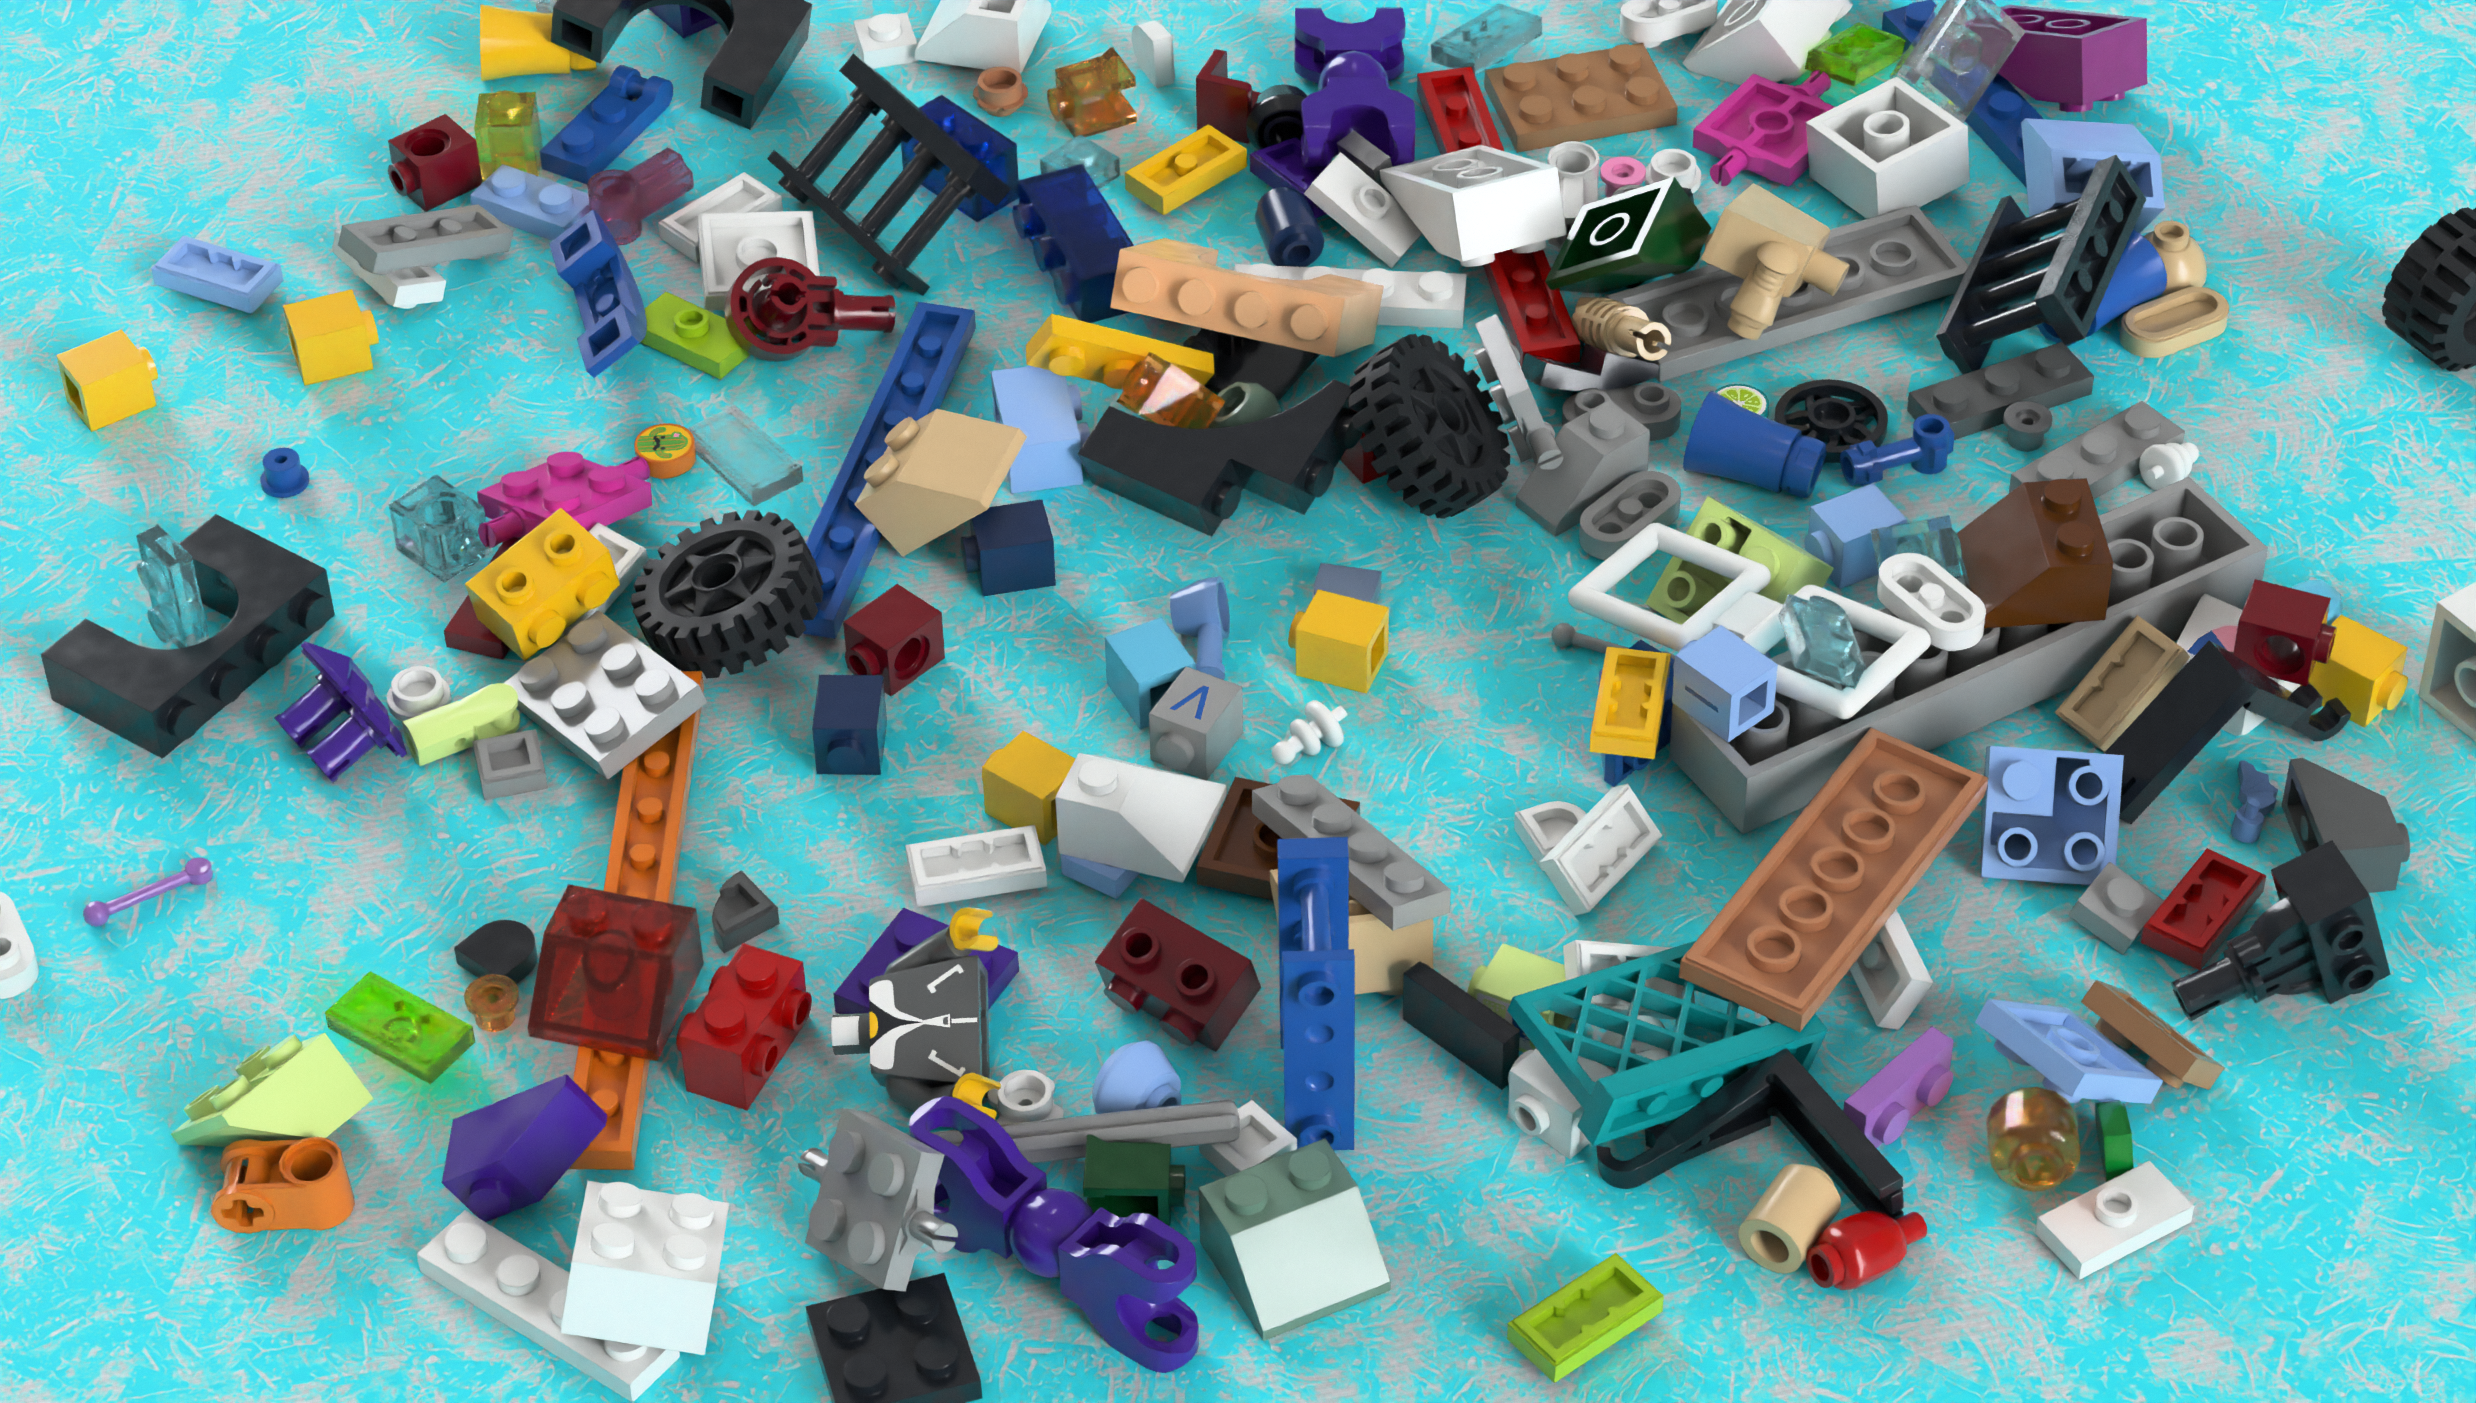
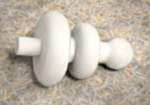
M2190 442L2182 444H2154L2146 448L2140 457L2139 469L2141 477L2155 491L2178 482L2190 473L2192 463L2199 457V450L2196 445Z
M1317 700L1308 702L1305 706V715L1309 723L1302 719L1292 721L1290 724L1292 737L1287 741H1280L1273 746V759L1277 763L1285 765L1292 762L1296 753L1301 750L1307 755L1314 756L1321 750L1319 739L1332 748L1340 746L1344 741V734L1338 722L1347 716L1345 709L1340 705L1330 711L1323 703Z

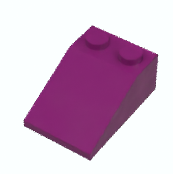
M2006 5L1944 24L1945 37L2035 100L2059 103L2060 111H2089L2093 109V102L2122 100L2125 98V91L2148 84L2147 18Z

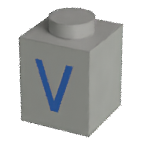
M1185 667L1149 713L1151 760L1166 765L1171 769L1180 770L1208 780L1243 734L1242 686Z

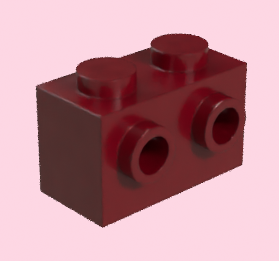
M1142 898L1138 900L1095 960L1097 969L1106 987L1103 992L1115 1005L1131 1014H1137L1142 1009L1160 1020L1158 1022L1159 1026L1178 1042L1192 1046L1195 1041H1198L1217 1052L1261 989L1250 959Z

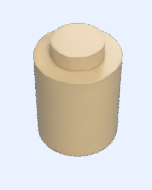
M1802 1164L1784 1166L1739 1227L1738 1237L1740 1244L1750 1258L1773 1272L1792 1273L1796 1271L1805 1260L1807 1251L1815 1246L1820 1234L1829 1226L1840 1210V1195L1832 1179L1824 1171L1814 1166Z

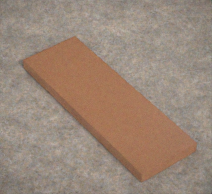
M1870 728L1680 961L1679 977L1801 1032L1986 795L1988 777Z

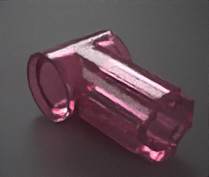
M668 147L629 171L616 169L601 171L594 174L587 183L589 212L593 209L601 216L618 246L626 245L640 237L642 220L694 188L693 173L686 166L682 155Z

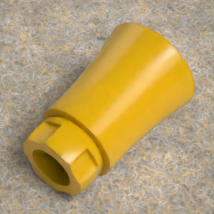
M484 4L480 5L481 81L523 75L570 74V68L577 71L597 70V62L551 42L553 13L519 11Z

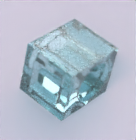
M436 474L389 504L397 551L444 583L491 553V548L489 546L486 547L481 542L478 534L479 525L486 522L484 506Z

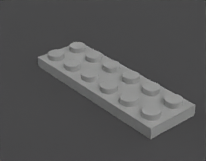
M1913 205L1832 229L1822 250L1850 265L1839 289L1832 296L1805 282L1789 298L1782 297L1772 326H1768V328L1763 330L1758 340L1744 338L1728 327L1727 323L1731 316L1730 305L1744 279L1714 265L1607 295V298L1637 307L1646 313L1649 321L1662 323L1668 328L1671 334V345L1658 342L1656 347L1668 351L1667 354L1659 360L1651 361L1660 365L1656 379L1662 382L1955 294L1969 265L1918 206Z

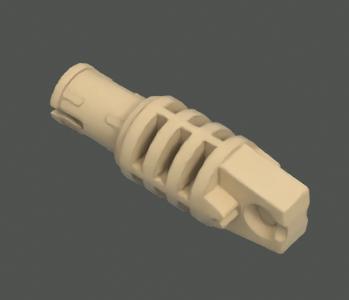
M1580 297L1575 306V313L1571 317L1576 334L1583 343H1588L1621 356L1632 358L1639 355L1643 359L1655 361L1664 357L1668 352L1656 347L1657 343L1661 342L1671 345V334L1666 326L1662 323L1649 321L1646 313L1639 308L1605 297Z

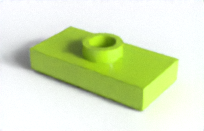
M665 291L645 308L647 331L641 343L720 380L751 355L742 349L731 336L725 318Z
M1614 1253L1508 1322L1507 1340L1553 1383H1556L1663 1312L1664 1295L1623 1258Z

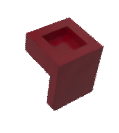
M1215 49L1196 77L1197 130L1209 124L1232 140L1249 144L1250 140L1247 136L1246 122L1261 93L1252 91L1251 84L1228 78L1227 51Z

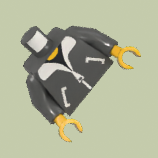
M971 907L961 908L952 917L949 927L928 937L888 964L884 975L870 979L869 1013L836 1014L832 1016L831 1039L834 1054L870 1053V1068L873 1077L881 1086L886 1087V1091L892 1100L913 1112L935 1098L950 1096L966 1102L994 1120L997 1116L995 1110L982 1106L983 1098H988L990 1089H1001L1000 1082L990 1079L988 971L978 955L968 956L972 950L989 952L997 948L998 939L996 936L978 935L980 924L986 918L993 916L992 911Z

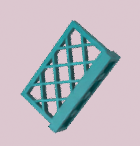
M1696 941L1514 996L1507 1010L1583 1107L1584 1112L1577 1126L1592 1146L1681 1117L1761 1061L1785 1048L1809 1071L1828 1029L1816 1014L1812 1016L1801 1032L1768 1017L1766 1018L1771 1024L1759 1026L1738 1019V1008L1741 1005L1679 977L1680 961ZM1658 977L1683 986L1681 998L1645 987V982L1647 979ZM1693 990L1728 1001L1727 1013L1724 1014L1692 1003ZM1603 993L1629 1002L1628 1015L1592 1004V996ZM1640 1006L1676 1018L1674 1031L1637 1019ZM1550 1010L1576 1019L1574 1032L1548 1024L1540 1013ZM1686 1022L1722 1034L1721 1040L1706 1043L1685 1036ZM1586 1023L1623 1035L1620 1048L1583 1036ZM1632 1039L1669 1051L1668 1057L1655 1061L1631 1053ZM1578 1056L1615 1068V1072L1613 1075L1593 1082L1577 1062Z

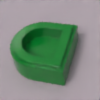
M2120 1100L2095 1103L2097 1138L2106 1182L2134 1168L2132 1133L2126 1106Z

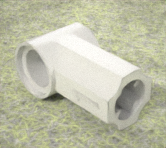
M1569 141L1560 143L1549 151L1547 164L1556 166L1558 169L1567 235L1549 239L1548 243L1560 250L1582 205L1598 201L1599 156L1592 146L1583 142Z

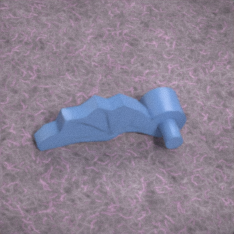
M2243 760L2239 762L2237 771L2241 787L2238 799L2244 805L2236 811L2231 834L2241 842L2253 843L2260 837L2264 816L2275 808L2278 789L2269 783L2268 774L2258 772L2252 764Z

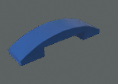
M592 209L549 243L558 275L574 290L586 331L577 338L586 371L595 378L645 338L647 319L643 301L632 272L603 219Z

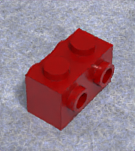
M742 943L728 965L721 966L716 970L712 977L708 994L695 1013L689 1012L684 1017L677 1033L676 1046L682 1054L686 1091L737 1108L749 1109L809 1018L812 997L809 992H806L802 961Z

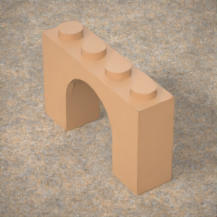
M1167 238L1127 247L1119 251L1110 308L1330 357H1337L1374 343L1384 289L1383 285L1332 274H1326L1309 280H1290L1237 272L1216 266L1219 252L1217 249Z

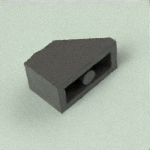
M2304 758L2290 759L2282 808L2301 855L2333 840L2368 893L2396 890L2401 862H2407L2410 856V840L2406 826L2403 823H2396L2386 797Z

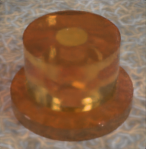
M491 974L482 976L471 982L464 993L465 1005L468 1011L474 1015L475 1022L479 1028L488 1032L502 1031L508 1028L515 1020V1007L519 1001L518 987L512 979L503 975Z

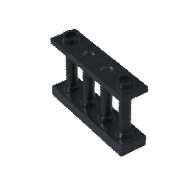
M853 53L839 70L856 86L850 94L854 98L798 167L775 150L767 159L784 174L778 183L787 192L803 204L810 198L877 259L871 266V269L897 290L905 282L923 296L930 286L909 268L916 257L966 197L972 200L977 193H980L997 207L1011 188L888 80ZM883 109L887 113L881 121L885 127L830 194H828L815 181L872 113L874 116H877ZM913 137L919 142L913 148L916 155L862 221L858 222L846 209L902 141L908 144ZM946 165L951 169L944 178L948 183L895 248L890 251L877 239L878 236L934 169L939 172Z
M2117 155L2098 161L2081 198L2026 218L2011 195L2000 199L1936 334L1944 354L1954 361L1962 374L1981 368L1994 340L2044 322L2053 327L2064 345L2085 339L2146 202L2145 196ZM2066 228L2065 232L2040 241V237ZM2051 262L2048 267L2024 275L2027 270ZM2035 297L2032 302L2008 310L2010 305Z

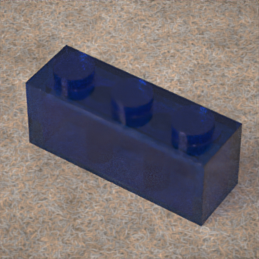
M1083 164L1018 180L1019 204L1013 206L1012 209L1016 230L1021 239L1028 238L1033 245V252L1039 269L1042 272L1049 271L1052 276L1059 302L1063 306L1069 305L1078 320L1088 323L1130 313L1110 308L1119 251L1120 249L1134 246Z

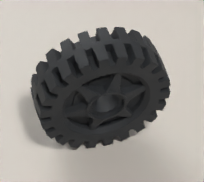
M1410 334L1384 347L1356 368L1353 372L1356 376L1350 380L1349 388L1354 392L1349 396V407L1358 412L1352 417L1355 430L1365 433V437L1359 440L1364 452L1373 451L1376 459L1371 464L1378 474L1386 471L1389 475L1386 483L1387 486L1394 493L1403 490V501L1412 508L1419 504L1420 513L1427 516L1435 514L1436 518L1445 519L1478 504L1503 486L1501 483L1507 479L1509 473L1505 468L1510 465V454L1503 449L1509 446L1507 434L1498 430V427L1504 424L1500 412L1491 411L1489 408V404L1494 401L1488 390L1483 392L1479 390L1477 384L1481 379L1473 369L1467 373L1464 371L1465 360L1457 353L1449 356L1448 346L1441 341L1433 344L1432 337L1421 335L1417 337L1416 334Z
M747 510L741 520L737 511L725 513L722 523L718 525L711 517L700 522L701 531L693 534L687 528L677 534L680 540L678 545L675 546L666 542L657 550L661 560L649 558L643 566L645 576H637L634 583L636 593L631 594V604L643 635L654 652L681 671H702L706 679L719 678L723 667H726L729 674L733 675L744 672V662L751 659L755 667L768 661L764 652L772 649L777 654H780L789 647L786 640L787 635L799 638L805 632L806 626L803 620H814L818 612L815 603L822 602L823 591L821 586L823 581L816 562L799 530H796L794 524L785 518L782 521L778 514L768 512L763 517L759 510Z

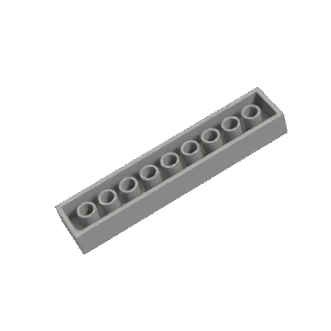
M2190 477L2184 478L2099 515L2113 560L2105 620L1984 628L1983 636L1976 645L1958 651H1946L1930 644L1923 654L1849 719H1840L1775 692L1774 712L1730 742H1726L1673 704L1669 756L1742 834H1745L1807 806L1870 728L1928 752L2079 684L2137 615L2168 638L2176 641L2179 639L2200 598L2205 593L2243 610L2254 580H2263L2268 547ZM1963 575L1956 577L1959 582L1967 587ZM1888 608L1880 610L1883 613L1898 618ZM1846 625L1770 659L1780 666L1842 691L1894 644Z

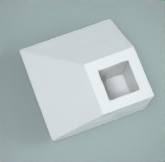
M941 0L915 49V60L935 62L943 66H962L982 70L993 67H1009L1015 69L1021 75L1052 12L1051 3L1048 0Z

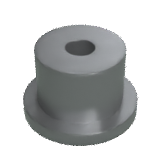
M2022 401L2010 405L2005 410L2003 419L2004 425L2008 429V443L2020 451L2028 452L2039 449L2043 445L2044 434L2052 426L2053 418L2051 412L2045 406L2030 401Z

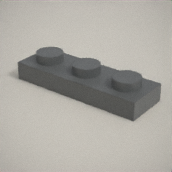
M2063 342L1909 392L1907 411L1915 420L1926 414L1944 417L1949 422L1950 428L1954 432V440L2004 424V412L2014 403L2030 401L2039 403L2049 409L2091 395L2094 375Z

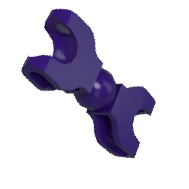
M1376 7L1373 18L1365 22L1351 24L1336 22L1327 18L1321 8H1295L1294 69L1297 74L1306 80L1318 83L1319 90L1307 96L1301 104L1303 135L1301 136L1300 152L1303 168H1326L1331 163L1332 158L1339 154L1337 142L1352 131L1357 132L1388 155L1391 159L1392 167L1414 162L1415 104L1405 94L1391 90L1388 82L1404 72L1402 40L1405 38L1406 22L1402 7Z
M950 1096L938 1097L923 1104L912 1114L909 1121L910 1136L944 1154L935 1186L933 1213L934 1216L954 1225L957 1229L958 1238L946 1236L956 1242L953 1247L954 1249L965 1253H976L980 1249H989L1005 1259L1014 1253L1016 1260L1027 1271L1045 1278H1060L1061 1294L1076 1303L1087 1314L1094 1328L1112 1348L1149 1370L1166 1373L1178 1369L1192 1360L1199 1347L1197 1316L1188 1305L1177 1297L1191 1285L1197 1276L1196 1251L1193 1244L1185 1236L1150 1214L1133 1213L1128 1217H1118L1102 1207L1093 1214L1091 1207L1079 1195L1062 1189H1047L1046 1173L1027 1161L1002 1126L987 1114L960 1099ZM938 1127L953 1128L963 1135V1140L959 1146H956L930 1131ZM950 1199V1207L937 1205L941 1201ZM1168 1260L1175 1265L1167 1269H1159L1158 1261ZM1149 1321H1152L1164 1329L1177 1334L1179 1337L1170 1342L1156 1341L1146 1334L1145 1327Z

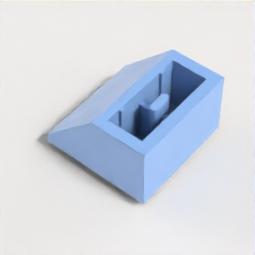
M2025 118L2021 122L2029 217L2081 198L2096 163L2114 155H2117L2146 198V202L2133 230L2141 233L2165 209L2160 154L2133 124Z

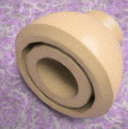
M2177 221L2160 222L2155 226L2154 231L2144 236L2159 253L2167 273L2166 289L2157 298L2188 287H2203L2206 282L2207 263L2203 250L2196 240L2189 235L2190 232L2187 226Z

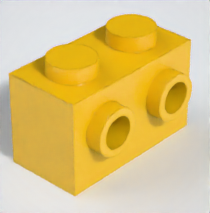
M560 508L468 580L465 586L477 619L520 658L526 661L541 648L555 643L566 628L590 609L601 606L611 593L620 586V582L609 549Z

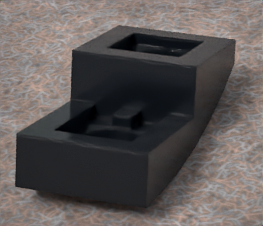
M1585 343L1579 366L1525 353L1521 370L1527 380L1539 386L1570 391H1583L1586 389H1599L1603 391L1623 388L1657 377L1660 365L1643 359L1638 355L1632 358L1621 356Z

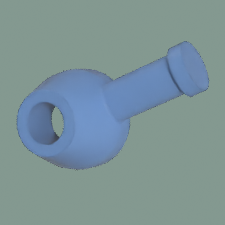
M1218 576L1198 580L1172 593L1170 596V612L1173 628L1176 633L1198 638L1196 670L1224 680L1225 667L1222 664L1223 639L1229 637L1230 614L1225 585L1222 578Z

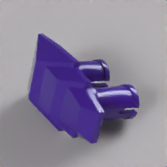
M308 642L301 644L300 646L303 648L301 652L320 673L315 676L318 680L315 686L282 714L274 717L291 739L302 749L310 739L345 711L350 717L316 746L306 751L311 760L332 783L336 782L342 773L375 745L380 749L387 746L396 756L400 755L403 758L407 752L401 732L389 719L388 711L375 695L372 684L353 660L348 656Z

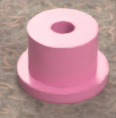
M1614 157L1605 161L1601 166L1600 177L1606 184V197H1611L1620 187L1642 184L1646 178L1645 166L1640 161L1630 157Z

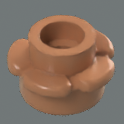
M993 67L983 71L979 75L978 85L973 91V97L977 100L978 107L997 117L1013 114L1023 106L1024 99L1028 96V89L1022 83L1020 73L1009 67Z

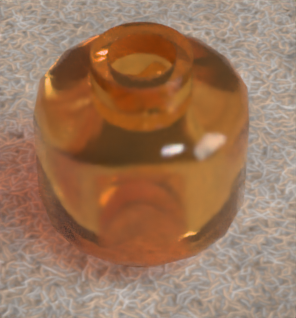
M2028 1087L2009 1092L1992 1105L1986 1119L1990 1164L1999 1179L2012 1187L2034 1192L2053 1188L2074 1174L2081 1158L2076 1113L2066 1098L2053 1090Z

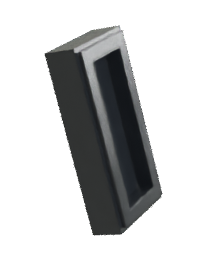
M1419 961L1404 972L1403 1020L1501 1090L1508 1086L1510 1069L1519 1057L1520 1030L1427 964Z

